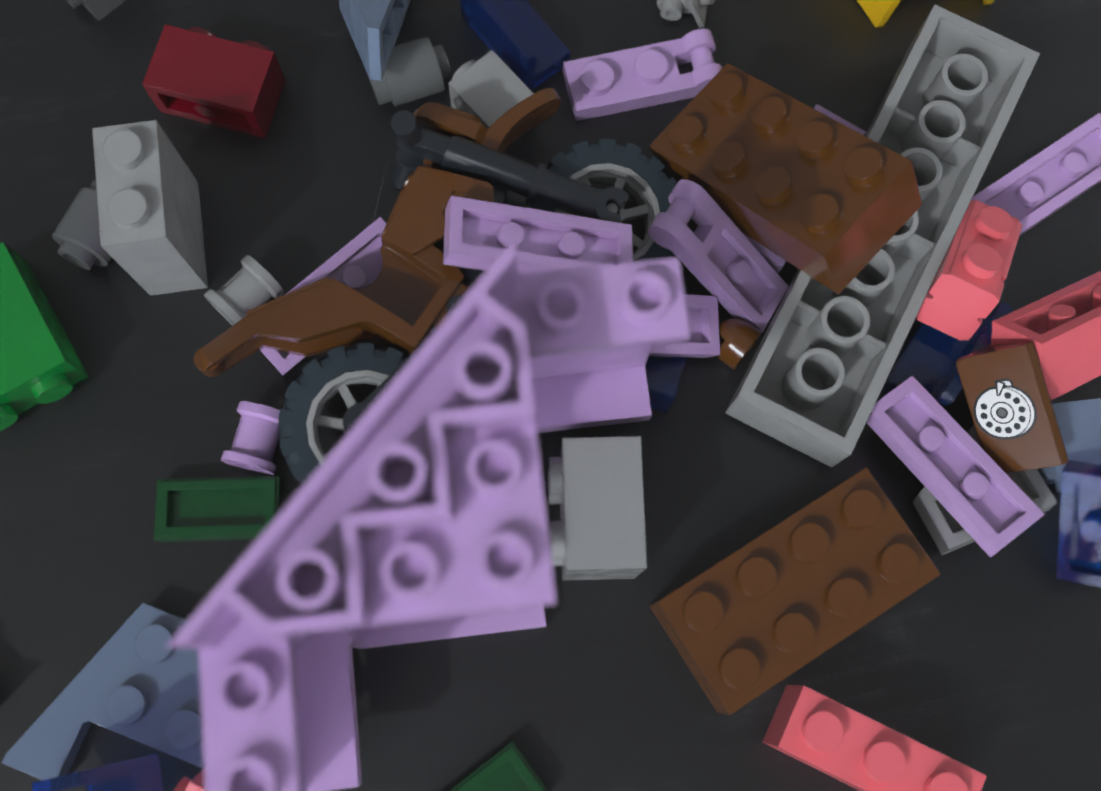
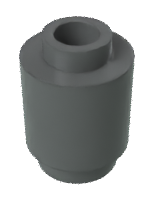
M424 36L395 45L382 81L370 79L379 106L392 102L393 106L396 107L445 91L443 79L452 77L443 45L432 46L429 37Z
M96 179L93 180L89 188L80 189L52 234L53 239L60 245L57 251L58 254L68 262L86 270H90L94 264L106 267L112 259L100 244Z

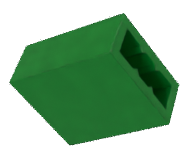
M4 242L0 243V431L14 424L18 419V414L38 403H51L65 397L72 391V385L88 377L29 262Z

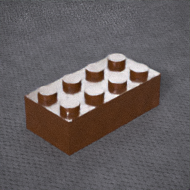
M729 63L713 77L649 145L653 155L664 164L663 172L668 179L674 177L677 183L683 179L700 185L742 233L838 295L922 205L911 160Z
M866 467L650 605V608L716 712L731 715L941 574Z

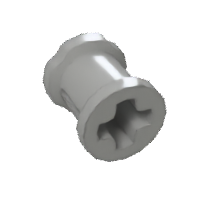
M246 255L241 260L242 268L219 290L210 289L204 294L208 302L232 326L247 316L246 311L267 303L272 297L279 298L285 294L283 288L272 275L249 255Z

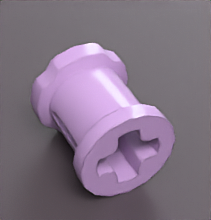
M240 401L236 411L241 415L236 434L231 449L223 451L221 461L248 471L275 475L277 466L272 460L280 438V427L278 426L280 410L262 404Z

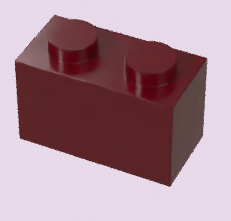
M165 24L142 85L160 112L266 138L286 80L274 51L269 50L258 42L244 40L238 43L218 38L213 33L199 27H189L186 30Z

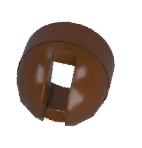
M739 318L721 321L719 323L720 355H717V357L735 370L750 352L762 332L749 322Z

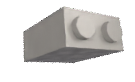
M157 120L92 128L101 247L150 296L208 288L198 181Z

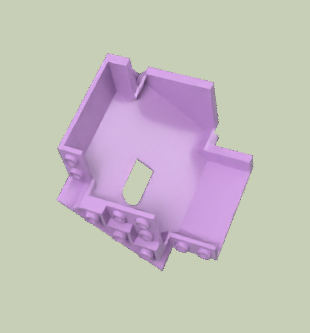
M515 238L166 646L199 649L205 791H330L361 786L362 773L352 648L367 649L546 627L544 605L556 604L536 433L650 420L652 413L645 365L653 344L686 341L691 336L679 257L517 274V253Z

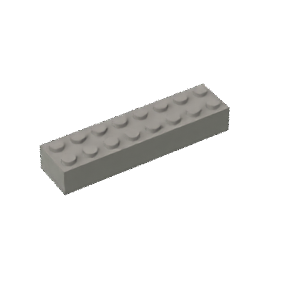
M933 6L913 39L865 134L866 137L912 161L922 205L839 295L800 269H797L725 412L726 414L831 468L852 454L1040 53L940 6Z

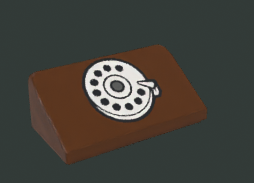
M1033 342L989 345L960 357L956 361L958 374L981 448L1005 473L1060 466L1069 462Z

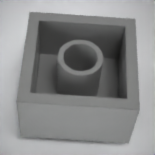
M641 436L562 438L560 457H549L548 468L549 505L560 504L561 521H551V529H549L552 566H562V580L635 579L647 568Z

